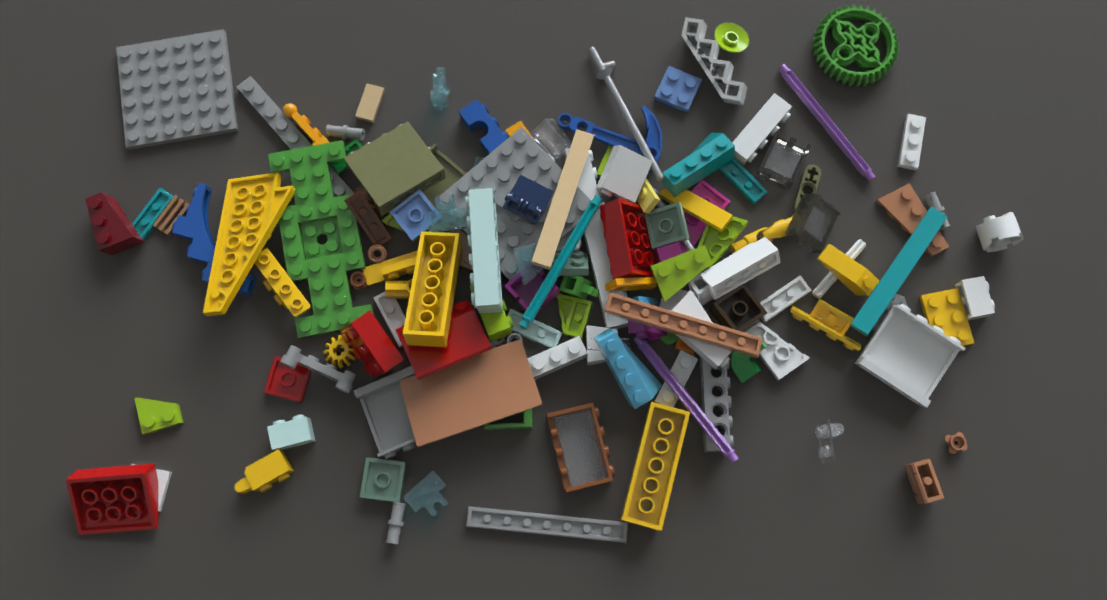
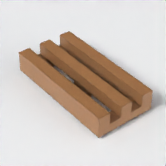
M175 195L153 226L171 236L174 221L167 230L165 228L176 217L177 212L183 205L184 207L178 215L185 217L187 207L190 204Z

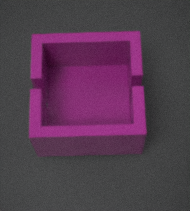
M530 263L504 286L507 292L526 312L546 275L539 266ZM555 283L538 313L560 294V290Z

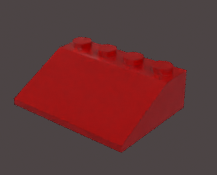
M619 198L601 205L600 217L603 222V234L606 239L612 278L654 277L650 266L659 263L656 250L651 247L645 212H643L640 205Z
M468 300L453 306L447 347L407 345L403 336L404 326L396 329L417 380L492 349Z
M154 463L79 469L65 480L79 535L158 528V477Z

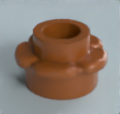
M357 271L351 275L350 285L354 289L361 290L367 286L366 276L363 272Z

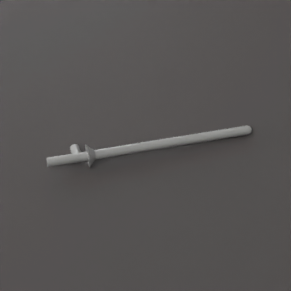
M590 47L588 51L599 70L596 78L605 81L644 157L653 161L650 168L657 181H663L661 170L610 77L613 71L612 68L616 67L615 62L603 63L595 47Z

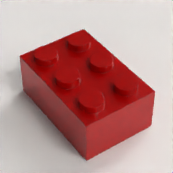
M370 310L341 329L344 341L350 343L354 349V355L357 359H361L365 365V371L370 376H373V378L386 373L404 360Z

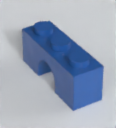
M476 99L461 109L459 115L470 132L477 128H484L488 131L487 135L480 139L481 147L489 155L509 136L505 131L501 132L498 128L499 123L494 117L491 118L488 115L487 107L483 103L480 104Z

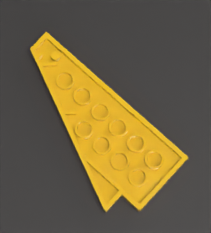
M279 172L228 179L203 314L206 316L224 315L293 197L296 189L293 186L280 187L282 175Z

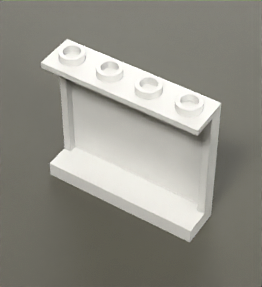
M892 305L855 364L920 407L927 408L931 402L928 398L958 352L964 351L966 348L960 345V340L952 336L949 338L943 334L945 331L940 327L929 325L927 323L928 320L923 316L912 314L910 312L911 309L906 305Z

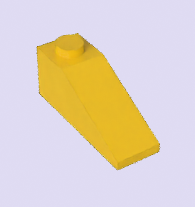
M828 244L817 258L856 296H869L879 283V280L867 268L831 244Z

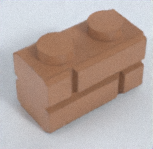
M930 458L904 465L912 490L916 494L917 504H926L944 498Z

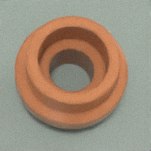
M374 244L369 248L368 258L372 262L380 263L386 259L387 251L384 246ZM379 250L381 256L376 257L374 251Z

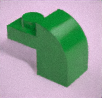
M763 340L760 352L768 347ZM738 352L733 353L731 359L732 369L742 383L761 371L751 356Z

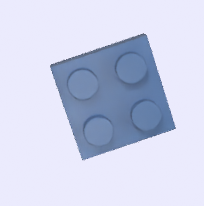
M668 66L654 96V100L688 113L702 79Z
M420 189L390 211V214L412 242L420 238L421 231L428 232L443 220V217Z

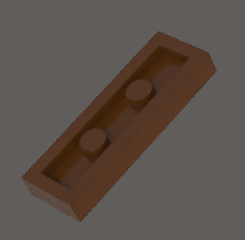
M361 190L344 199V202L373 244L382 245L392 239L391 234Z

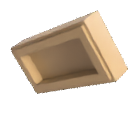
M366 84L355 115L356 119L374 123L385 92L384 88Z

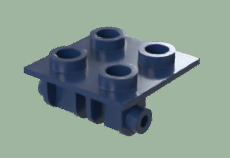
M520 174L510 194L507 193L505 196V203L502 208L537 224L554 191Z

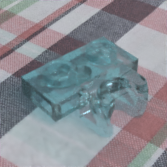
M437 67V73L433 74L432 83L435 86L434 91L430 92V102H433L434 109L442 110V107L448 106V94H450L449 85H445L447 75L443 67Z
M450 194L447 204H442L439 196L435 197L437 211L427 212L429 232L468 228L466 207L457 208L455 195Z
M434 470L403 497L416 513L422 507H425L433 517L437 515V511L434 509L435 503L440 502L444 506L449 504L440 493L447 485Z

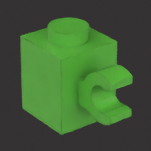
M564 276L559 289L566 294L586 300L587 295L597 297L600 291L591 287V281L580 276Z

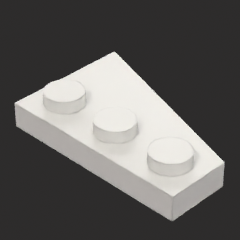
M761 322L745 331V333L763 338L768 347L759 353V357L777 381L810 358L799 352L790 343L785 342L779 335Z

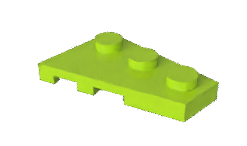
M733 217L723 232L706 224L698 247L705 245L712 261V264L707 269L719 261L748 225L747 220Z
M705 245L650 266L664 303L712 264Z

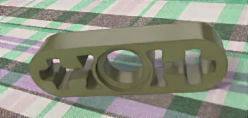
M808 165L801 177L793 205V212L798 213L801 217L806 216L812 209L821 177V169L817 165ZM812 170L814 171V177L810 182L808 181L810 178L809 172ZM805 186L810 187L812 194H804L802 188ZM803 200H806L804 204V208L806 209L804 211H801V207L799 206L802 204Z

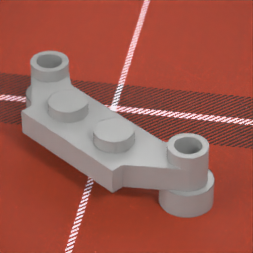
M293 345L290 346L287 354L283 355L280 361L281 364L295 369L298 363L309 370L337 381L335 388L350 394L356 374L347 370L344 373L336 371V366L329 363L323 365L319 363L318 358L312 355L306 357L300 354L302 351L300 348Z

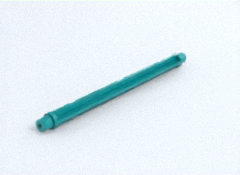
M595 195L593 200L589 202L552 268L522 316V321L519 324L521 328L527 329L529 324H532L533 319L596 211L599 209L602 201L600 196Z

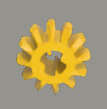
M342 335L338 336L337 341L332 337V344H325L329 348L324 351V354L328 355L325 360L331 362L334 366L338 364L339 368H343L344 363L350 366L349 360H356L352 355L354 354V349L350 343H346L343 340ZM342 348L344 352H341V355L337 354V352H340Z

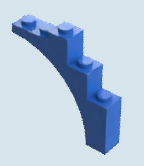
M199 182L197 188L193 191L191 205L187 207L186 217L178 215L177 220L173 223L172 233L178 238L192 241L187 248V257L195 262L207 265L202 272V281L208 284L215 251V244L208 223V207L212 190L206 184ZM248 273L237 293L251 297L257 278Z

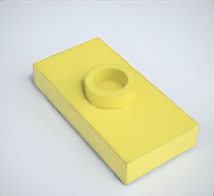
M645 178L636 200L643 212L649 214L660 199L647 178Z

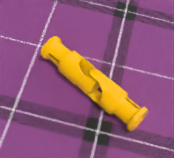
M794 213L790 218L774 222L769 228L764 227L743 236L742 240L731 244L729 247L730 252L733 254L751 242H757L756 235L758 232H760V239L765 237L772 242V238H782L797 228L802 229L804 222L798 213Z

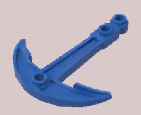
M643 106L641 110L645 120V133L648 134L646 144L657 163L662 150V132L656 117L649 109ZM562 113L558 117V126L561 129H569L571 133L575 134L576 129L579 130V128L583 127L585 128L584 132L593 134V139L611 147L621 145L644 156L635 139L597 127L594 123L584 119L572 118L568 113ZM567 121L568 124L563 125L562 122Z

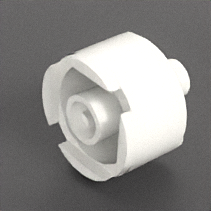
M1013 212L996 218L994 215L988 216L983 219L984 223L976 226L982 248L987 252L1007 249L1006 245L1013 243L1014 246L1023 240Z

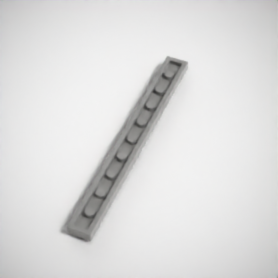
M251 76L237 86L242 95L291 150L312 146ZM329 165L334 197L354 194Z

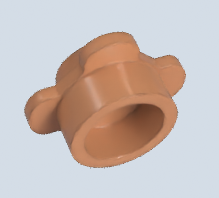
M957 432L952 436L946 435L944 438L949 446L948 451L951 454H955L960 450L966 451L968 448L966 439L961 432Z

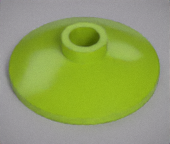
M734 23L720 24L714 32L715 40L727 52L740 53L749 44V37L746 31Z

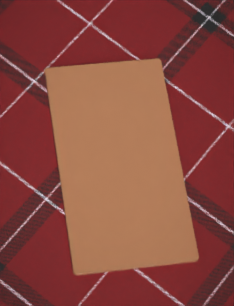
M520 339L488 350L420 380H417L416 375L399 381L418 447L542 405L528 358Z

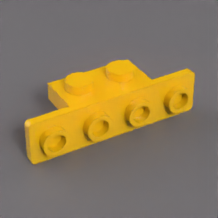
M266 248L261 251L254 264L265 279L263 281L264 286L268 291L272 290L275 293L273 297L279 306L283 304L297 318L311 308L310 304L270 250Z
M418 250L362 269L366 276L367 285L371 286L383 281L395 280L405 274H413Z
M821 299L818 300L810 315L795 306L791 307L790 312L793 313L792 316L799 321L804 319L810 323L809 326L817 331L820 329L827 333L826 336L834 341L839 339L844 342L843 345L852 351L854 349L860 351L861 344L844 335L854 320L853 317Z

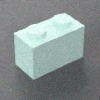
M297 415L292 417L293 420L287 422L285 420H277L273 422V425L267 426L271 449L274 451L278 449L284 450L315 442L311 418Z

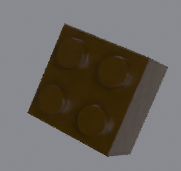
M745 284L718 299L709 310L721 326L741 332L750 329L763 320L767 314V311Z

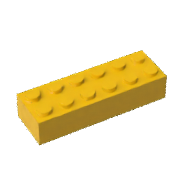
M421 231L403 336L407 345L447 347L462 250L459 233Z
M655 402L649 404L620 520L662 531L690 412Z

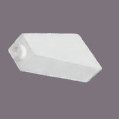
M691 290L672 309L674 312L712 323ZM677 335L715 370L719 365L723 368L730 360L728 355L731 353V350Z

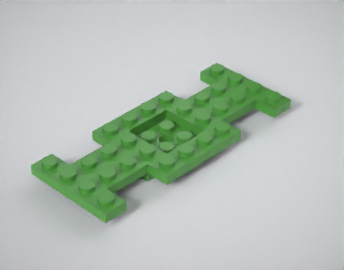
M343 140L268 154L271 173L290 171L292 186L296 189L294 193L296 205L286 207L279 219L287 275L293 282L308 280L314 315L295 319L298 338L341 331L342 328L369 310L374 315L371 304L353 307L347 273L365 269L366 267L358 221L344 202V199L352 194L334 197L329 163L344 161L346 152ZM326 235L328 237L327 242L323 245L319 244V237Z

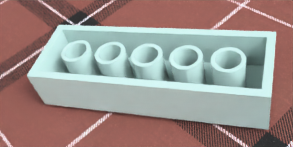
M492 188L468 190L469 196L465 197V202L470 214L466 217L467 227H469L471 233L468 235V245L472 251V254H469V264L473 270V273H470V282L475 292L471 293L472 305L474 304V308H477L480 314L503 312L495 196Z

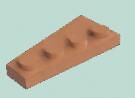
M910 183L876 201L910 235H912L927 213ZM940 231L937 232L925 250L930 257L949 248Z

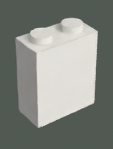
M616 145L611 151L596 188L601 189V193L608 197L613 195L619 199L635 203L653 161L621 145Z

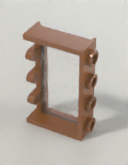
M593 403L548 413L546 418L564 492L568 493L612 482L615 472L613 465L608 463L607 457H610L608 446H604L602 438H605L604 429L598 424L597 419L600 418L598 407H594Z

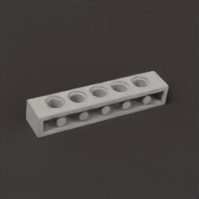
M699 355L702 411L715 427L722 429V436L733 447L734 440L733 436L730 435L733 421L732 416H729L731 396H728L730 377H727L729 361L723 368L720 365L716 368L720 372V376L716 378L711 375L713 367ZM712 388H718L721 396H713ZM714 407L721 409V417H716L713 414ZM703 430L704 452H721Z

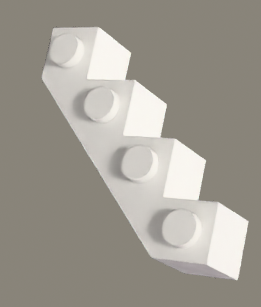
M685 18L681 36L725 103L743 106L747 86L743 82L731 81L734 66L730 61L717 60L720 46L716 40L704 39L707 29L706 23L700 19Z

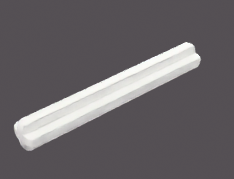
M861 239L857 240L846 255L855 260L866 247V243ZM830 271L812 291V294L820 299L838 278Z

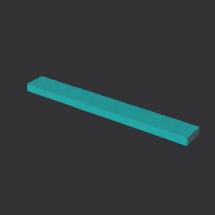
M930 207L849 326L865 336L869 334L948 216Z

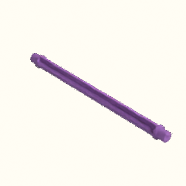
M785 64L781 65L778 68L782 73L781 76L796 92L847 158L850 159L862 177H865L868 182L874 179L876 176L872 173V169L857 153L790 68L788 69Z
M635 337L634 341L638 345V349L646 356L723 453L724 457L728 458L732 464L736 462L739 458L734 453L735 450L732 449L648 344V341Z

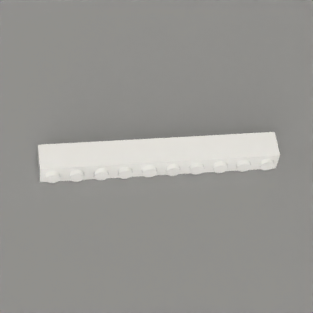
M570 148L565 149V159ZM589 150L578 187L592 201L595 195L602 196L601 189L596 188L595 179L598 178L596 167L592 168L593 154ZM599 207L584 232V238L596 288L600 290L598 297L603 313L609 292L605 289V284L614 279L610 273L611 267L607 255V244L603 234L604 228ZM626 291L610 292L628 298ZM603 313L606 328L620 329L628 327L627 319Z

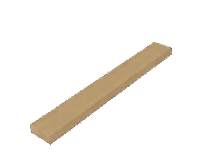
M576 129L531 264L550 270L594 137L593 134Z

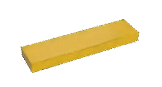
M666 188L660 193V198L671 204L681 202L683 211L720 232H723L733 219L732 214L688 190L683 191L676 197H673Z

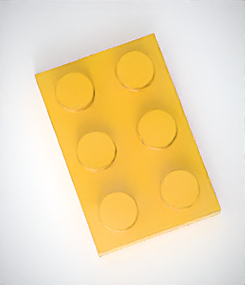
M958 288L919 296L924 317L928 320L927 323L929 325L940 327L945 331L943 334L949 338L952 336L960 340V345L962 346L974 344Z

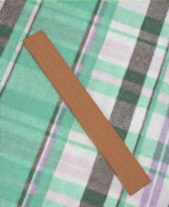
M610 292L603 312L754 358L759 357L763 338Z

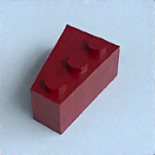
M101 192L85 199L99 251L114 255L145 242L135 230L136 228L130 223L126 217L127 215L115 198Z

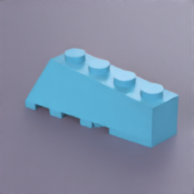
M609 328L593 337L628 404L636 409L652 400L662 387V384L619 338L617 332Z

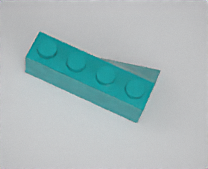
M711 132L688 157L663 172L664 187L673 197H676L733 160L735 145L723 133Z

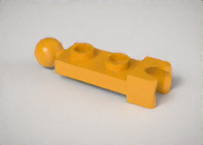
M288 103L283 107V114L294 120L313 142V146L330 143L316 127L313 129L310 126L311 122L305 115L301 116L297 112V107L294 104Z

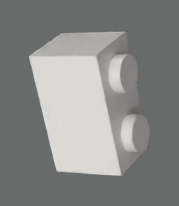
M984 276L961 280L955 284V288L959 289L968 320L988 317L995 313V304L990 297L989 284Z

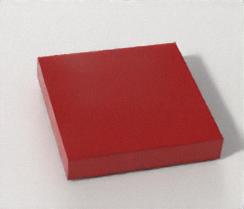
M275 356L263 393L302 403L312 370L298 363L295 369L289 368L280 363L282 357Z

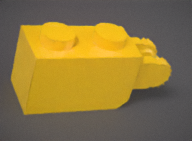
M278 449L246 467L244 472L246 477L235 483L234 488L236 492L244 494L252 490L265 492L272 488L271 484L276 481L282 482L290 477L289 474L294 472L285 452Z

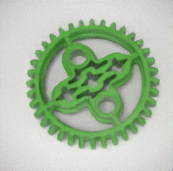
M846 5L844 8L839 7L837 11H831L830 14L828 13L821 20L814 33L813 50H815L814 56L817 57L816 62H821L819 68H825L824 74L829 72V78L836 77V82L839 79L842 80V85L849 82V86L855 83L858 87L861 83L865 86L868 82L872 84L875 80L879 81L892 69L898 57L899 47L897 46L899 41L896 40L898 35L894 34L896 28H890L892 22L887 23V17L882 18V13L876 14L875 9L869 11V6L863 9L862 5L858 8L855 5H852L851 8ZM843 20H859L866 24L857 29L849 21ZM829 28L832 30V40L838 45L832 52V58L825 47V35ZM879 35L882 36L886 46V56L882 63L879 61V50L874 46L879 39ZM854 61L861 69L871 71L853 72L844 69V67Z

